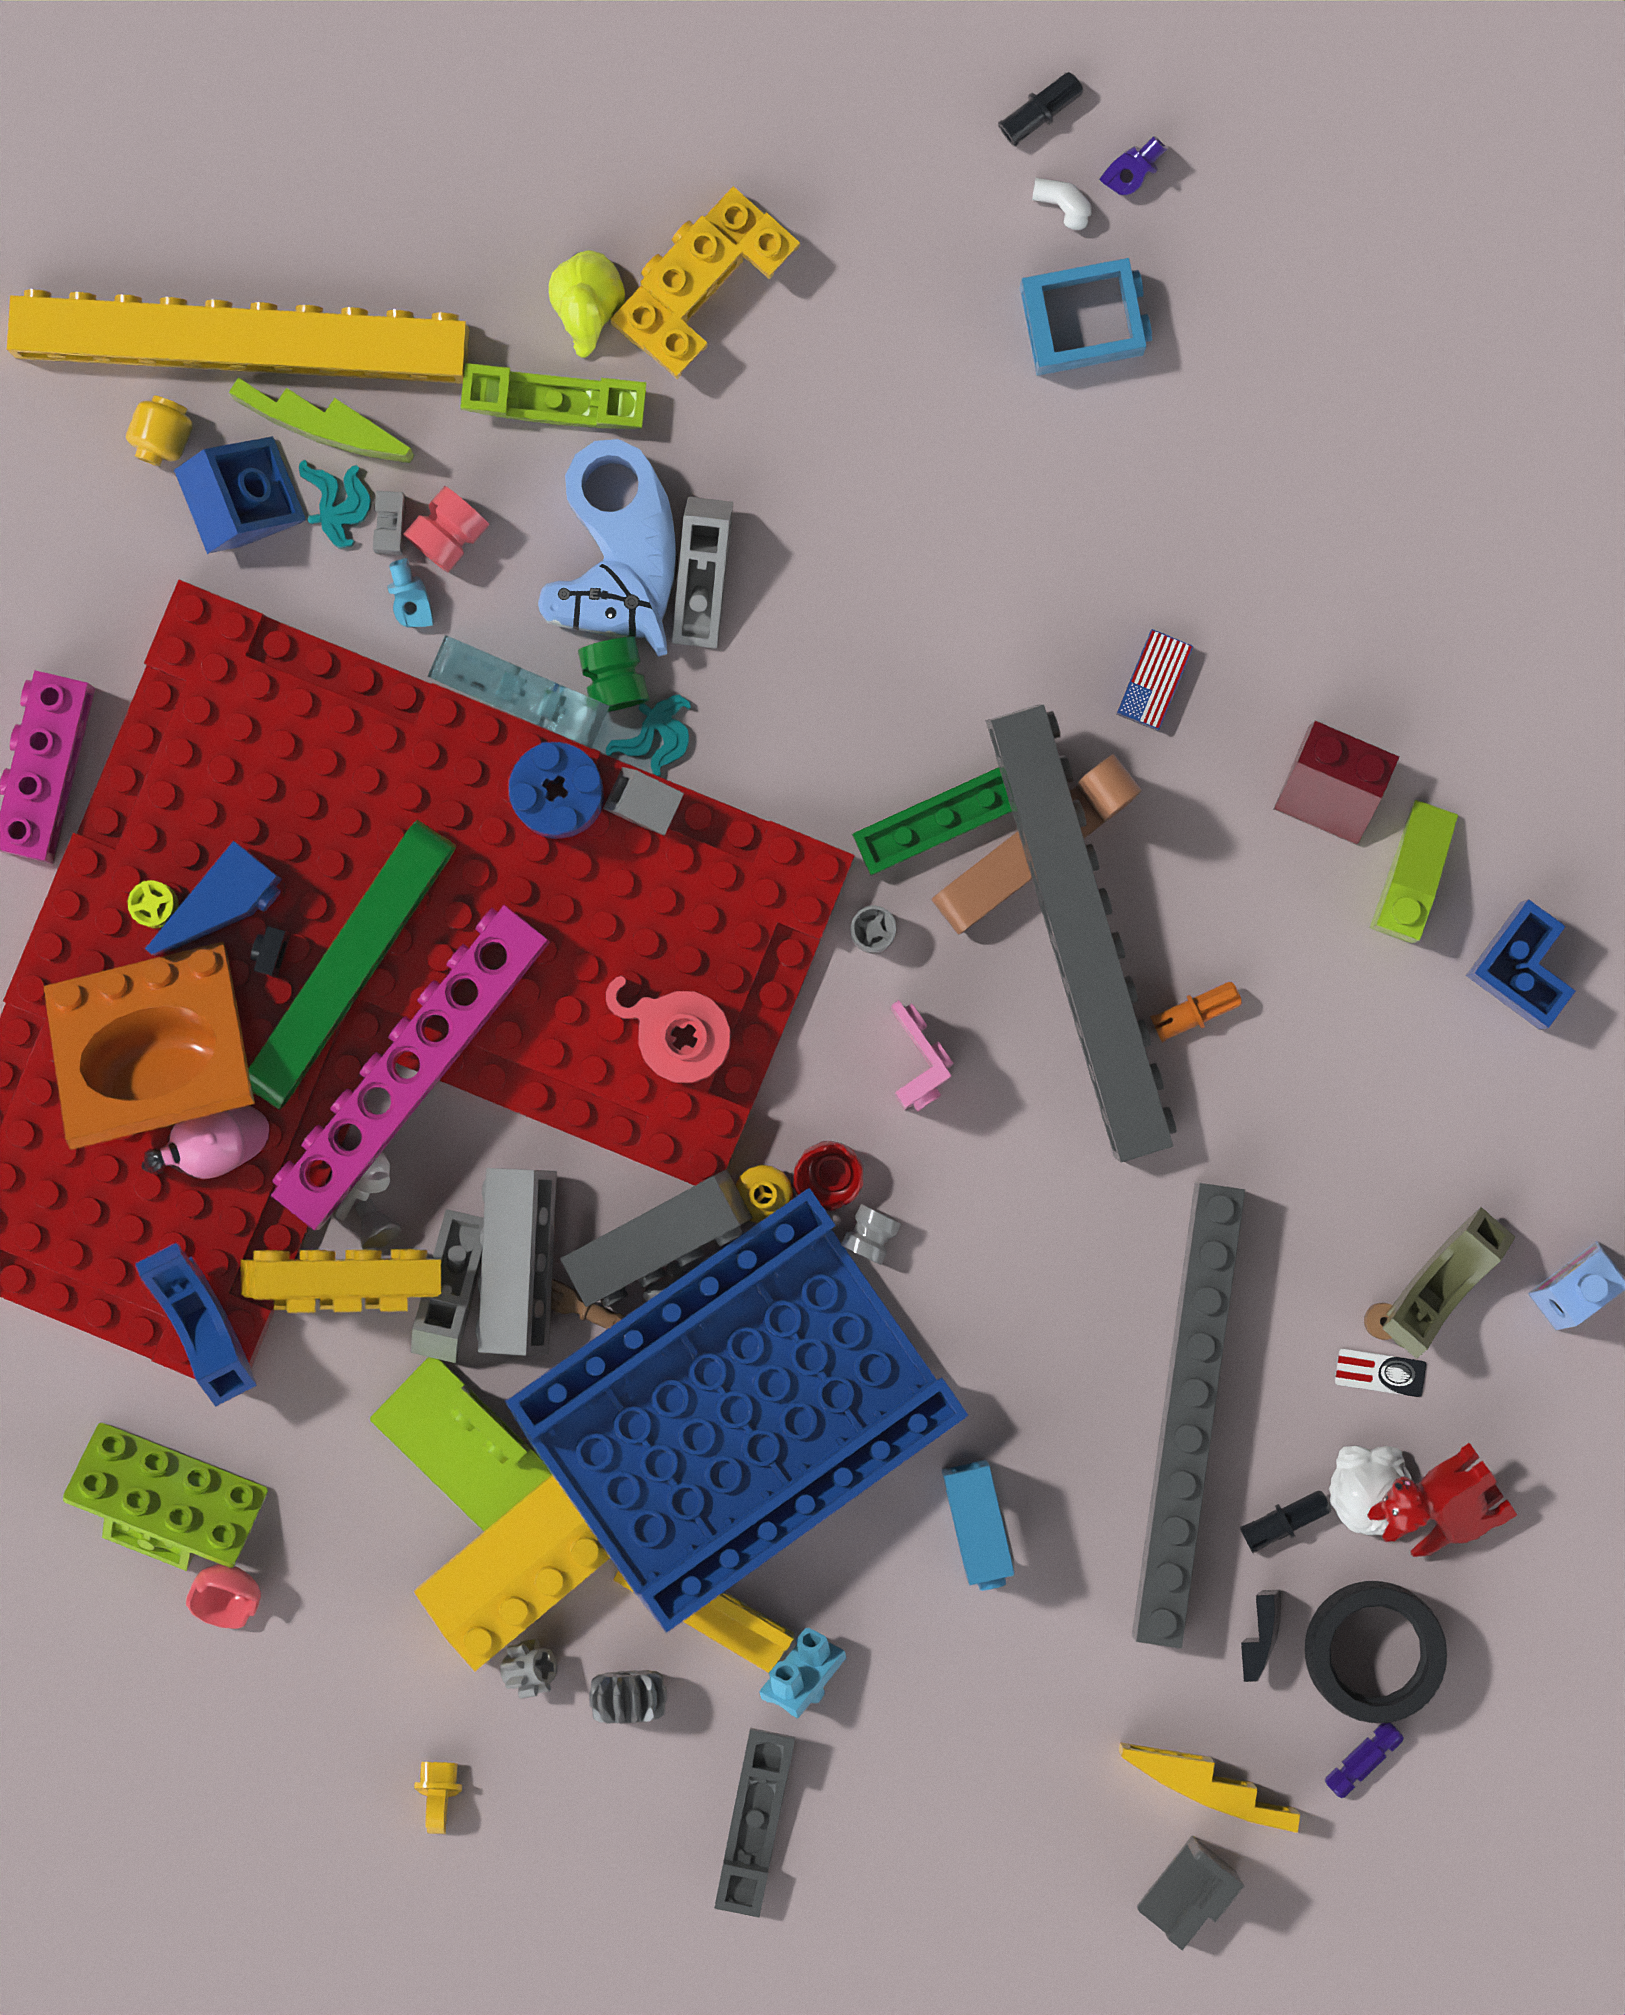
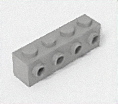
M486 1168V1179L482 1185V1198L485 1202L484 1225L480 1231L482 1270L478 1277L480 1313L475 1328L478 1339V1352L525 1356L549 1354L557 1171Z

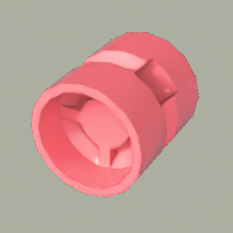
M444 486L428 504L431 513L428 516L419 515L403 535L437 566L449 573L463 557L464 551L462 546L464 543L474 544L488 528L489 523L460 496Z

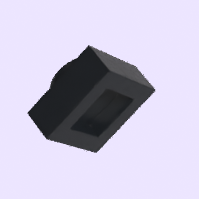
M267 926L265 935H257L250 956V960L256 961L254 971L278 978L291 936L290 933Z

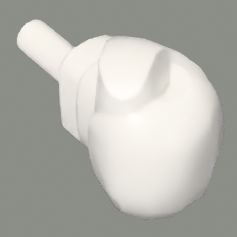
M383 1152L341 1202L335 1213L336 1218L344 1221L356 1199L367 1201L370 1193H379L387 1189L390 1183V1163Z

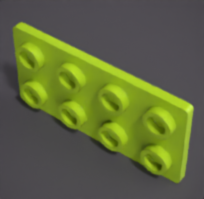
M428 1357L370 1417V1421L483 1531L488 1529L552 1475L540 1456L440 1359Z
M99 1423L63 1494V1501L104 1518L102 1538L187 1571L194 1554L229 1568L235 1566L264 1503L268 1489L265 1486L108 1424Z

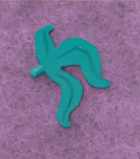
M303 460L299 464L300 477L316 486L322 492L319 503L320 514L310 515L308 522L310 524L321 523L323 532L338 549L352 547L355 541L353 539H346L345 530L342 526L357 525L363 522L371 508V497L357 478L360 468L354 465L346 471L343 479L348 497L344 502L334 507L339 490L337 480L333 475L324 470L309 468L308 463Z
M673 695L658 702L653 709L644 703L638 706L639 711L647 716L642 723L641 733L639 736L631 739L611 740L606 746L605 752L607 756H611L616 752L623 753L629 757H640L647 754L653 743L654 730H658L663 738L664 745L652 756L650 767L654 775L660 776L661 767L678 760L687 751L689 745L688 729L680 721L672 719V716L676 715L681 707L691 709L690 702L681 695Z

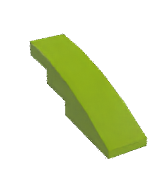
M239 377L228 392L234 401L275 425L315 442L362 456L410 463L415 456L410 447L336 398L333 399L327 410L323 412L286 387L278 401L275 402Z

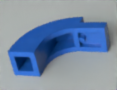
M175 1243L136 1263L140 1278L172 1322L185 1348L197 1383L216 1407L257 1386L249 1362L228 1316L193 1257L188 1258L180 1245Z

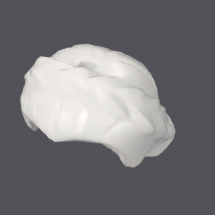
M1344 1446L1339 1451L1338 1458L1336 1459L1337 1468L1331 1478V1485L1329 1487L1331 1493L1330 1504L1336 1510L1340 1520L1351 1531L1365 1535H1383L1388 1521L1370 1520L1367 1514L1372 1506L1382 1501L1397 1478L1405 1476L1411 1480V1475L1405 1467L1402 1452L1398 1448L1391 1446L1376 1447L1372 1450L1361 1446Z

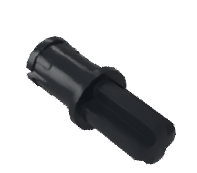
M1067 72L1037 95L1034 93L1029 94L1028 102L1004 120L998 122V127L1009 143L1015 147L1021 140L1044 123L1047 125L1052 124V117L1082 95L1084 90L1080 81L1075 75Z
M1315 1491L1284 1508H1281L1279 1504L1275 1505L1276 1510L1241 1526L1240 1530L1254 1554L1267 1547V1545L1289 1535L1291 1539L1296 1537L1293 1531L1329 1514L1331 1506L1322 1491Z

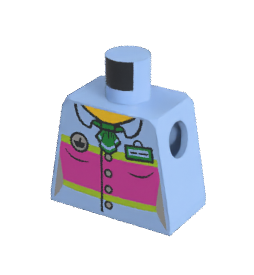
M1596 1241L1535 1287L1528 1295L1553 1328L1560 1330L1579 1325L1625 1290V1277L1599 1242ZM1554 1301L1560 1306V1308L1563 1310V1313L1558 1309Z

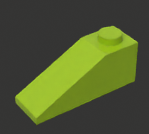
M1416 799L1414 800L1371 921L1370 929L1409 943L1420 941L1436 896L1458 814Z

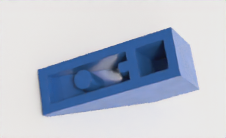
M233 841L145 949L152 955L160 957L253 915L258 908L263 912L266 911L281 892L276 886L282 878L244 847Z

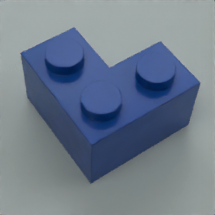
M1531 900L1522 901L1505 921L1466 976L1537 1029L1549 1028L1576 992L1539 964L1566 926Z

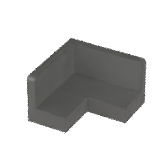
M1191 1836L1138 1903L1137 1909L1164 1931L1169 1941L1183 1951L1208 1918L1216 1923L1242 1890L1244 1884L1235 1869L1195 1837Z

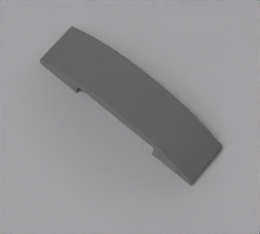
M750 1728L714 1909L760 1917L795 1742L794 1736Z

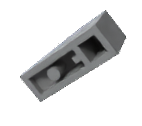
M688 497L683 517L672 643L717 648L733 512L732 501Z
M446 1209L432 1259H441V1294H438V1297H421L412 1328L411 1353L456 1363L482 1260L480 1231L484 1225L483 1217Z

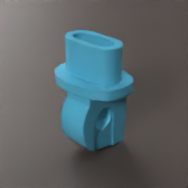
M408 558L391 562L389 568L393 583L389 584L387 588L389 594H394L395 596L393 603L395 618L404 627L432 626L434 620L430 598L420 577L412 575ZM413 602L416 604L417 610L415 612H408L405 609V604Z

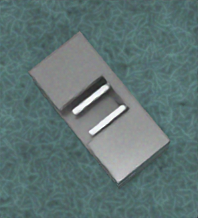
M376 491L375 512H378L377 529H374L373 551L376 554L403 555L406 507L404 492Z

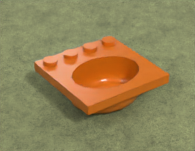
M224 942L44 986L65 1137L70 1149L159 1127H168L179 1122L254 1104L228 951Z

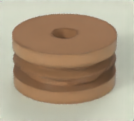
M1376 1303L1366 1311L1364 1326L1371 1336L1381 1340L1392 1339L1382 1329L1384 1325L1380 1324L1382 1317H1385L1386 1320L1389 1318L1387 1312L1391 1308V1304Z

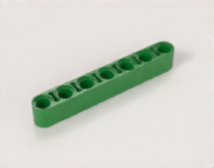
M416 820L411 825L249 1067L251 1088L254 1094L279 1110L285 1106L451 858L456 848L455 843L420 820Z

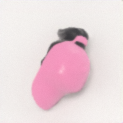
M247 1105L176 1123L168 1135L164 1147L161 1149L149 1148L145 1152L141 1167L143 1170L156 1175L163 1173L166 1166H170L180 1173L193 1178L208 1179L223 1175L247 1162L262 1150L268 1139V1121L260 1111Z

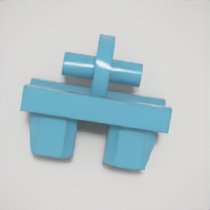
M805 1628L796 1639L797 1645L784 1661L776 1663L769 1672V1680L759 1691L762 1700L779 1705L797 1719L810 1703L817 1704L825 1695L823 1687L846 1659L845 1650L829 1643L826 1636L811 1628Z

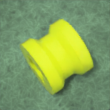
M154 880L143 881L136 885L128 898V910L132 918L139 924L151 928H162L179 908V900L174 890Z

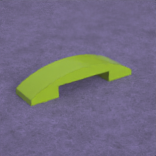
M465 363L460 410L556 425L642 429L647 382L601 378V381L513 372L507 367Z

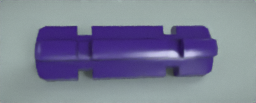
M1391 1722L1381 1723L1373 1731L1375 1736L1372 1739L1367 1737L1342 1761L1344 1766L1340 1770L1336 1767L1326 1776V1785L1338 1797L1345 1798L1355 1788L1353 1783L1357 1779L1360 1782L1363 1781L1387 1757L1384 1753L1388 1749L1393 1752L1403 1742V1735Z

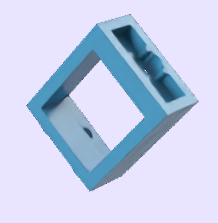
M1129 258L1021 279L1019 288L1036 376L1143 356L1147 347L1146 342L1152 341L1148 314L1140 315L1137 300L1138 297H1143L1144 295L1140 271L1131 270ZM1118 277L1130 338L1055 353L1043 291Z
M984 1459L941 1469L969 1586L977 1584L980 1591H985L1007 1585L1005 1577L1014 1576L1015 1574L992 1474L987 1460Z

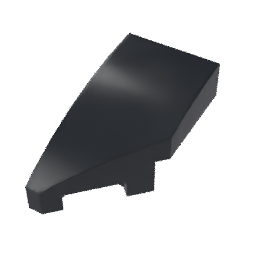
M1280 1589L1262 1590L1256 1595L1259 1637L1246 1638L1241 1642L1244 1682H1257L1271 1657L1280 1625Z

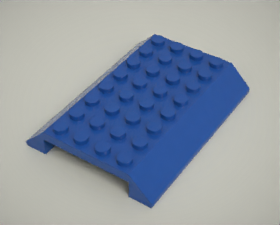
M810 1188L505 1401L530 1444L633 1592L666 1633L969 1416L944 1379L935 1378L844 1246L841 1245V1242L832 1231V1228L836 1225Z

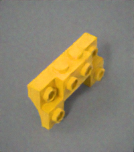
M734 186L705 217L701 215L694 224L688 220L678 229L671 240L675 245L664 257L658 253L645 265L641 271V275L644 276L640 281L641 286L610 319L611 324L630 342L651 356L676 379L682 375L683 370L695 357L708 347V343L686 323L743 262V257L770 280L779 266L793 251L800 247V242L767 212L765 214L761 212Z

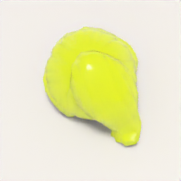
M591 250L577 252L569 260L562 262L552 272L549 281L550 303L562 319L565 330L573 338V348L578 356L586 358L593 352L602 327L623 306L625 301L624 286L615 265L603 253Z

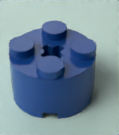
M546 742L527 751L515 764L509 780V798L515 813L530 830L546 838H567L587 830L595 822L603 806L604 786L596 765L586 753L567 743ZM560 780H563V787L568 792V795L565 798L557 796L553 802L548 801L550 794L546 790L549 783L556 785Z

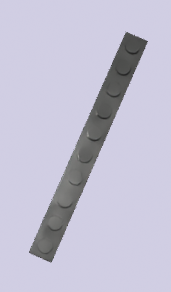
M1038 704L985 720L1113 1156L1122 1163L1173 1147L1170 1134L1177 1132L1175 1121L1170 1108H1162L1158 1091L1164 1089L1163 1080L1157 1064H1149L1145 1047L1151 1045L1147 1026L1143 1019L1136 1020L1132 1003L1138 1002L1137 991L1131 976L1124 977L1119 959L1125 958L1124 947L1119 933H1111L1106 916L1112 914V907L1106 889H1098L1093 872L1099 870V862L1093 845H1085L1080 827L1086 826L1087 823L1079 799L1072 801L1067 783L1073 782L1074 779L1067 756L1059 757L1054 739L1061 737L1056 716L1053 711L1046 712L1044 704Z
M1205 1183L1194 1184L1132 1637L1136 1642L1175 1648H1182L1245 1189Z

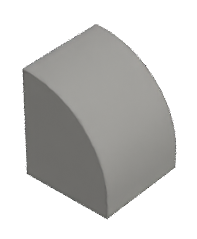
M622 767L603 809L646 829L665 835L684 793L637 770Z

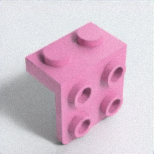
M898 1000L891 1005V1011L931 1068L896 1091L895 1097L904 1110L913 1105L917 1111H920L940 1097L941 1094L937 1088L951 1078V1074L947 1069L953 1065V1062L938 1041L930 1045L924 1037L922 1031L926 1029L927 1024L914 1005L911 1003L904 1008Z

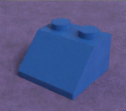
M273 436L206 448L174 469L207 554L243 547L306 520Z

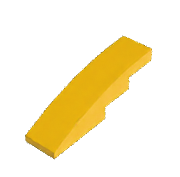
M1120 1742L1119 1753L1121 1757L1160 1784L1206 1807L1242 1820L1298 1833L1300 1813L1295 1807L1256 1801L1258 1789L1253 1782L1213 1776L1215 1763L1210 1756Z

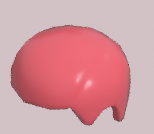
M215 1564L201 1570L194 1578L186 1598V1606L192 1615L205 1623L220 1628L239 1629L245 1626L250 1616L255 1615L259 1606L261 1591L252 1576L237 1566L229 1568L221 1564Z

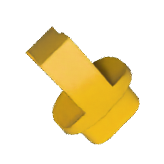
M421 1762L420 1782L414 1783V1789L427 1796L425 1820L427 1834H446L448 1797L456 1796L462 1791V1784H456L458 1763Z

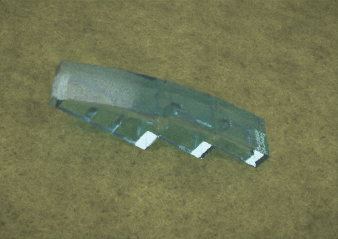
M445 635L427 676L589 748H592L610 707Z

